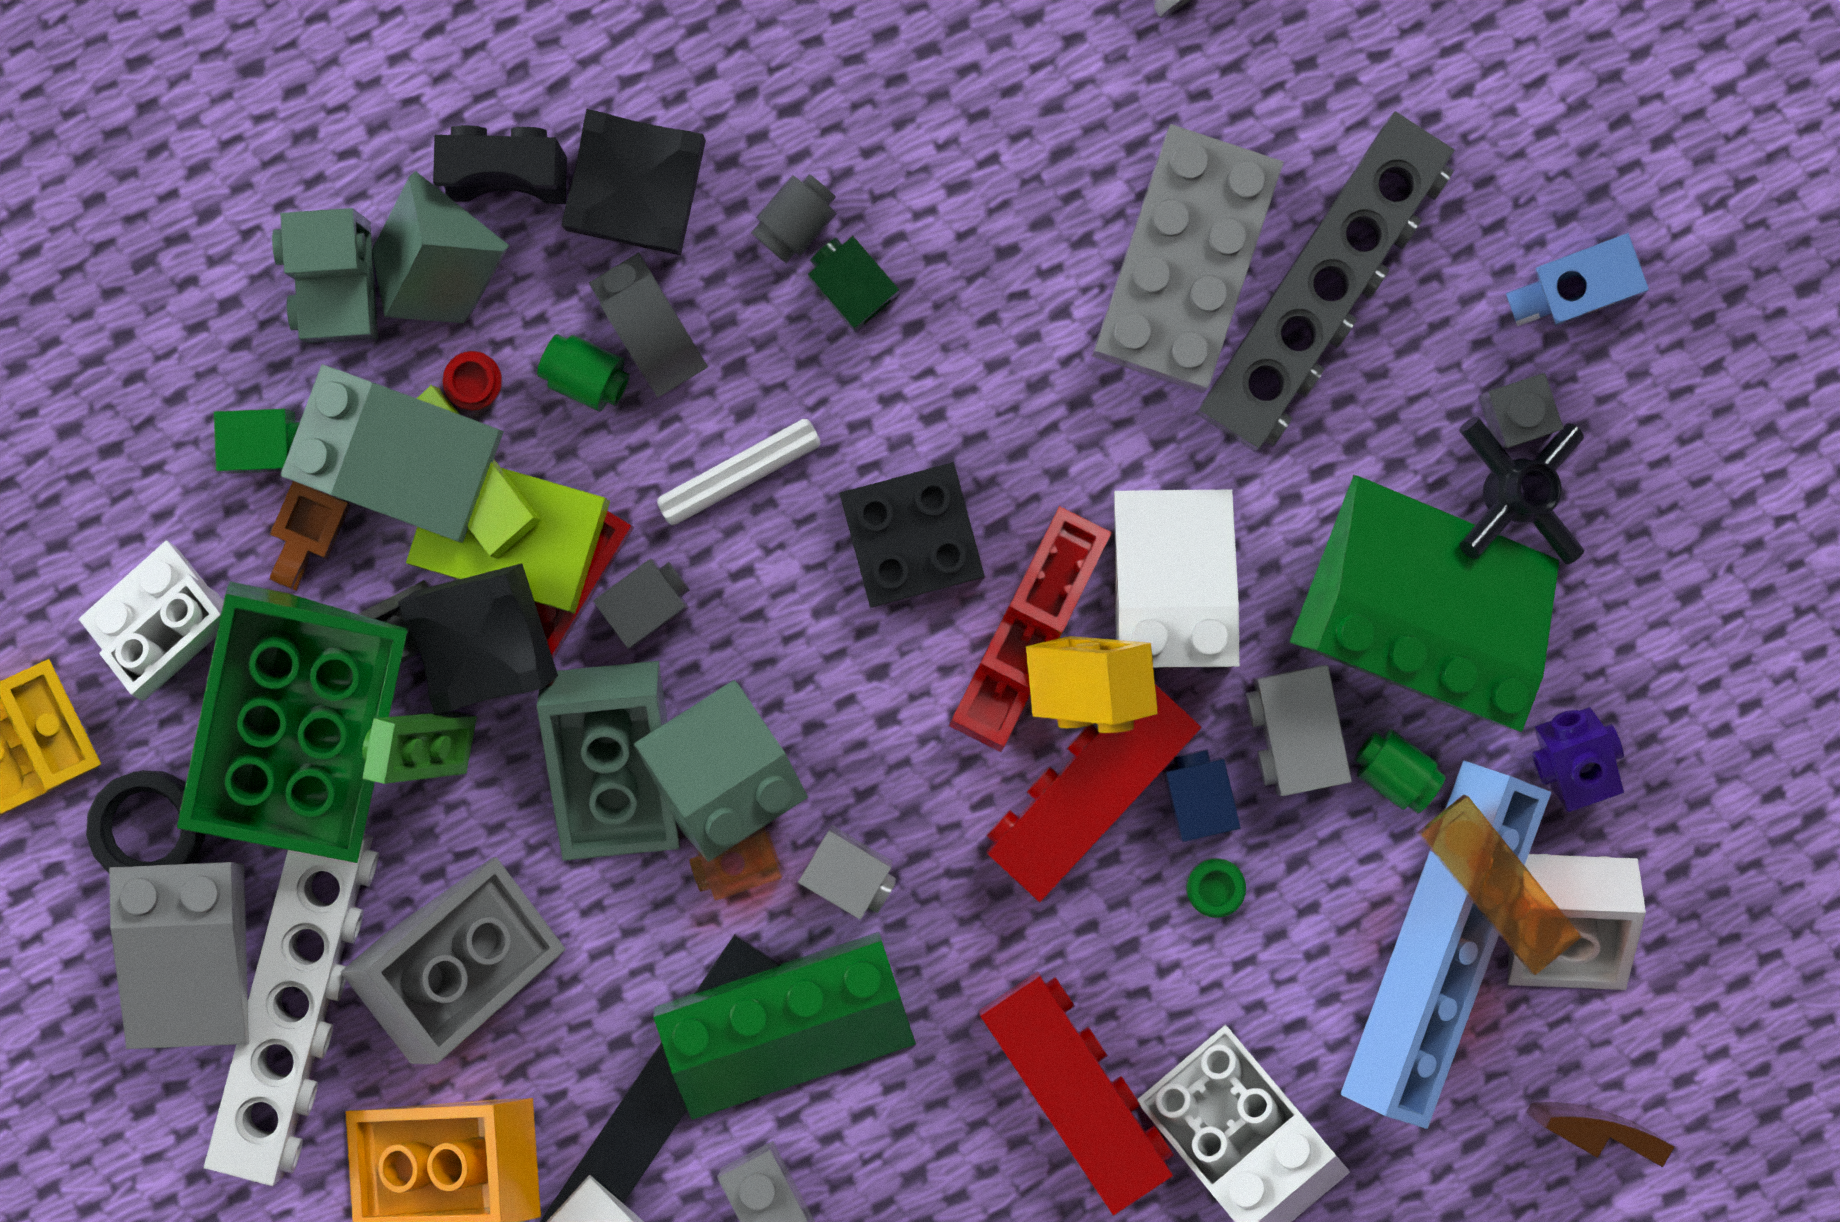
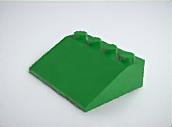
M1353 475L1289 643L1489 723L1522 732L1544 677L1560 560L1501 535L1497 536L1478 559H1472L1463 553L1459 543L1472 530L1475 524L1363 477Z
M230 581L223 602L177 828L358 863L375 784L374 781L362 779L366 762L362 754L363 743L366 734L372 728L373 718L389 717L408 629L289 593Z

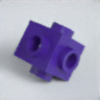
M1591 707L1580 711L1569 710L1556 715L1552 721L1534 727L1540 746L1539 750L1532 752L1535 768L1543 785H1551V788L1567 812L1624 793L1616 760L1624 758L1620 738L1612 724L1604 726Z

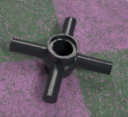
M1478 416L1469 419L1461 426L1459 432L1491 470L1483 486V498L1488 512L1459 543L1460 549L1465 555L1472 559H1478L1505 527L1513 521L1516 523L1532 522L1565 564H1571L1582 556L1584 548L1553 511L1560 501L1562 492L1561 481L1556 470L1584 439L1582 431L1577 426L1571 423L1565 424L1563 426L1564 429L1554 436L1534 460L1525 458L1513 460Z

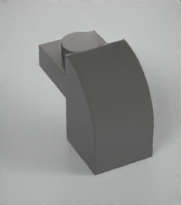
M639 252L589 282L603 311L657 397L662 396L708 368V365Z

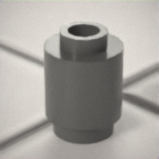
M811 174L803 182L792 175L757 215L756 218L760 222L752 230L751 234L787 264L795 253L801 257L837 215L829 206L836 196Z

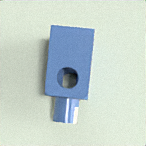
M1629 233L1537 267L1535 269L1538 278L1537 282L1507 292L1506 296L1517 326L1548 315L1552 316L1554 325L1558 326L1644 295L1649 288ZM1574 276L1579 277L1585 285V294L1569 300L1562 298L1558 292V282Z

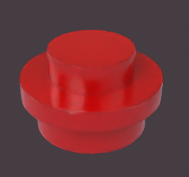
M467 351L456 355L447 364L443 373V388L447 397L456 406L465 410L475 411L490 406L497 399L502 389V374L499 366L491 357L481 352Z

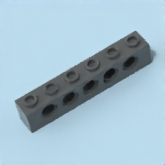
M1394 111L1195 414L1253 452L1260 449L1263 442L1274 447L1292 420V417L1286 414L1284 410L1296 392L1306 397L1325 369L1316 361L1328 343L1338 348L1355 324L1357 318L1349 313L1360 294L1370 299L1390 269L1381 264L1393 244L1400 249L1405 247L1422 221L1413 213L1425 195L1435 200L1452 176L1454 170L1447 166L1446 163L1455 151L1453 148ZM1396 173L1404 178L1408 186V195L1404 201L1393 202L1381 194L1379 179L1382 174ZM1363 222L1373 229L1376 236L1373 250L1361 252L1351 247L1346 237L1349 224ZM1331 271L1341 278L1344 291L1340 300L1326 301L1317 295L1314 289V278L1317 273ZM1298 320L1308 326L1312 339L1307 350L1294 351L1284 344L1281 330L1285 322ZM1266 369L1275 374L1279 381V392L1274 400L1262 401L1253 396L1248 384L1249 377L1253 371Z

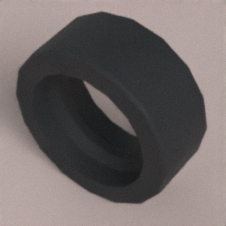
M142 770L113 779L97 793L87 814L86 837L93 857L108 873L110 867L191 864L196 859L205 840L204 833L181 829L175 848L164 858L152 862L138 861L127 856L117 846L112 833L113 816L118 806L126 798L139 792H155L166 797L175 806L178 814H180L186 785L185 781L164 771Z

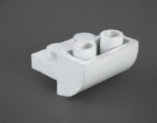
M166 540L85 612L79 620L102 649L99 654L129 693L139 700L145 701L216 638L224 600L217 592L207 586L183 554Z

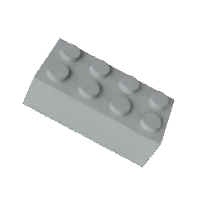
M1170 124L1092 354L1093 357L1204 393L1209 388L1284 161Z

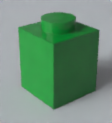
M285 408L215 411L216 471L226 474L281 472L300 422H295V412Z

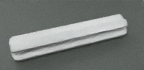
M801 419L663 494L657 500L658 507L670 525H677L815 450L821 444L820 438L812 423L808 419Z

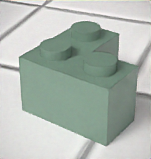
M354 208L280 213L281 229H273L272 247L276 265H284V273L295 279L296 295H288L287 317L290 330H298L299 339L308 344L378 339L371 222Z

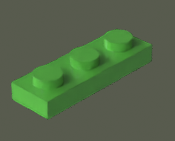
M452 711L437 715L429 713L373 718L372 728L366 734L362 748L363 759L366 761L362 779L388 784L466 774L477 716Z

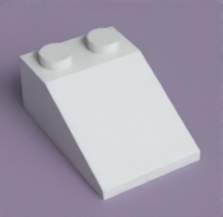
M1232 489L1114 491L1116 640L1151 643L1153 667H1239V601Z

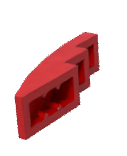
M1061 506L1058 507L948 726L1002 752L1030 696L1026 646L1060 638L1112 532Z

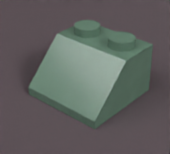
M735 680L634 743L636 750L681 831L708 862L808 798L786 753Z

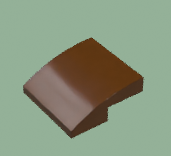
M1560 1102L1531 1103L1526 1111V1114L1543 1127L1596 1158L1600 1156L1610 1137L1661 1167L1665 1165L1675 1147L1654 1132L1631 1120L1589 1106Z

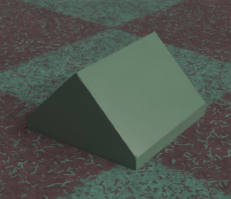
M416 171L409 176L372 249L384 316L464 323L473 313L510 245Z

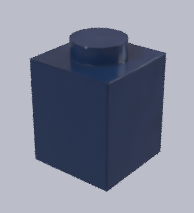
M1208 749L1175 756L1173 758L1175 768L1163 770V775L1179 840L1187 842L1241 829L1225 759L1221 757L1210 759Z

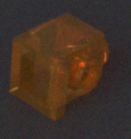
M767 825L709 862L699 851V856L689 859L699 891L703 892L711 889L715 901L768 882H773L784 876ZM729 852L739 853L745 862L744 869L738 874L726 872L722 866V859L725 854Z

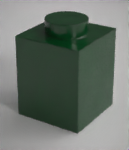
M854 236L850 237L843 244L837 237L832 239L810 259L815 268L808 273L809 280L855 333L900 295L899 288Z

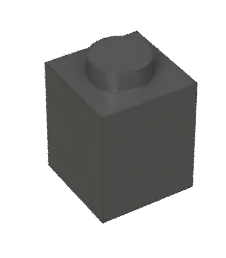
M1545 373L1478 396L1489 431L1504 449L1564 429Z
M650 558L594 599L593 602L626 647L633 649L689 608L682 596L690 591V589L670 562L660 568L656 561Z

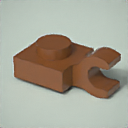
M292 481L270 532L271 536L285 541V544L274 565L269 580L297 591L308 566L310 554L314 553L328 559L351 505L321 491Z

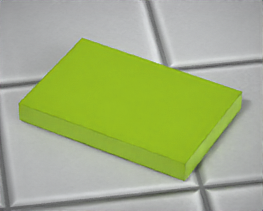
M502 468L541 521L498 559L490 557L469 529L463 543L417 527L406 560L407 564L459 580L522 563L534 602L575 614L610 500L602 496Z

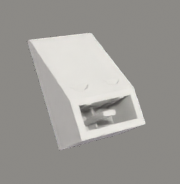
M1226 1024L1138 1098L1141 1104L1140 1107L1234 1222H1292L1350 1173L1347 1167Z

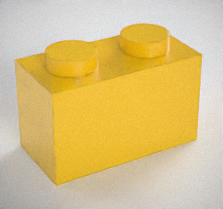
M1068 636L1026 646L1033 717L1057 719L1059 728H1081L1096 723L1098 725V732L1117 733L1134 729L1133 720L1158 714L1151 643Z

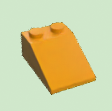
M533 1098L479 1100L345 1111L353 1222H522L541 1217Z

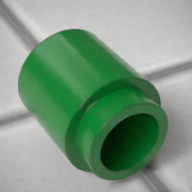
M555 334L548 343L537 369V376L548 381L547 387L598 412L602 411L607 403L613 406L618 404L630 378V374L623 371L624 358L575 335L566 338Z
M1393 729L1388 730L1383 736L1373 732L1360 747L1354 758L1361 765L1356 774L1359 779L1400 809L1404 810L1409 807L1417 814L1421 813L1430 804L1446 779V776L1436 769L1438 763Z

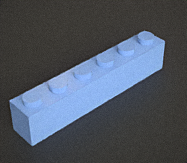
M1463 760L1340 1095L1384 1116L1428 1129L1550 798V791Z

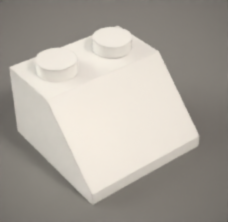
M1529 854L1510 906L1508 985L1626 990L1646 914L1638 859L1611 858L1606 856Z

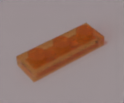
M1463 794L1417 832L1531 974L1536 975L1582 937L1469 796Z

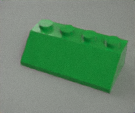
M879 932L780 964L778 967L697 994H691L655 1006L653 1015L672 1075L692 1120L916 1045Z

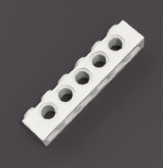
M363 835L358 863L288 850L248 999L249 1044H236L204 1164L205 1169L269 1186H274L283 1178L284 1172L293 1174L303 1143V1139L294 1137L300 1114L305 1116L310 1114L318 1087L317 1081L309 1079L314 1058L323 1059L325 1057L332 1036L333 1024L324 1022L330 999L340 1000L346 984V979L340 972L347 966L339 965L345 942L355 943L363 919L364 910L355 907L360 885L370 886L378 863L379 852L370 850L373 836ZM319 871L331 873L339 882L340 892L334 903L321 902L313 893L312 882ZM303 929L314 930L322 937L324 952L319 960H309L300 954L297 948V938ZM287 987H297L307 995L309 1009L304 1017H293L283 1008L282 995ZM271 1045H282L291 1052L294 1065L290 1074H278L269 1067L267 1051ZM264 1102L276 1110L278 1125L275 1131H263L254 1124L251 1111L255 1103Z

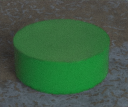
M1209 858L1199 862L1190 871L1186 881V893L1190 903L1198 912L1208 917L1221 918L1234 913L1241 906L1246 895V882L1239 868L1230 861L1222 858Z

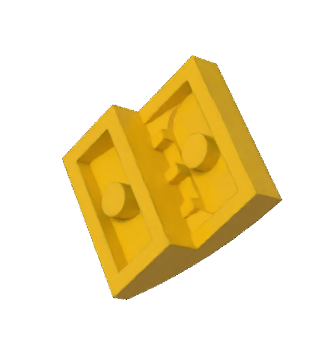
M50 659L0 681L1 816L102 765Z

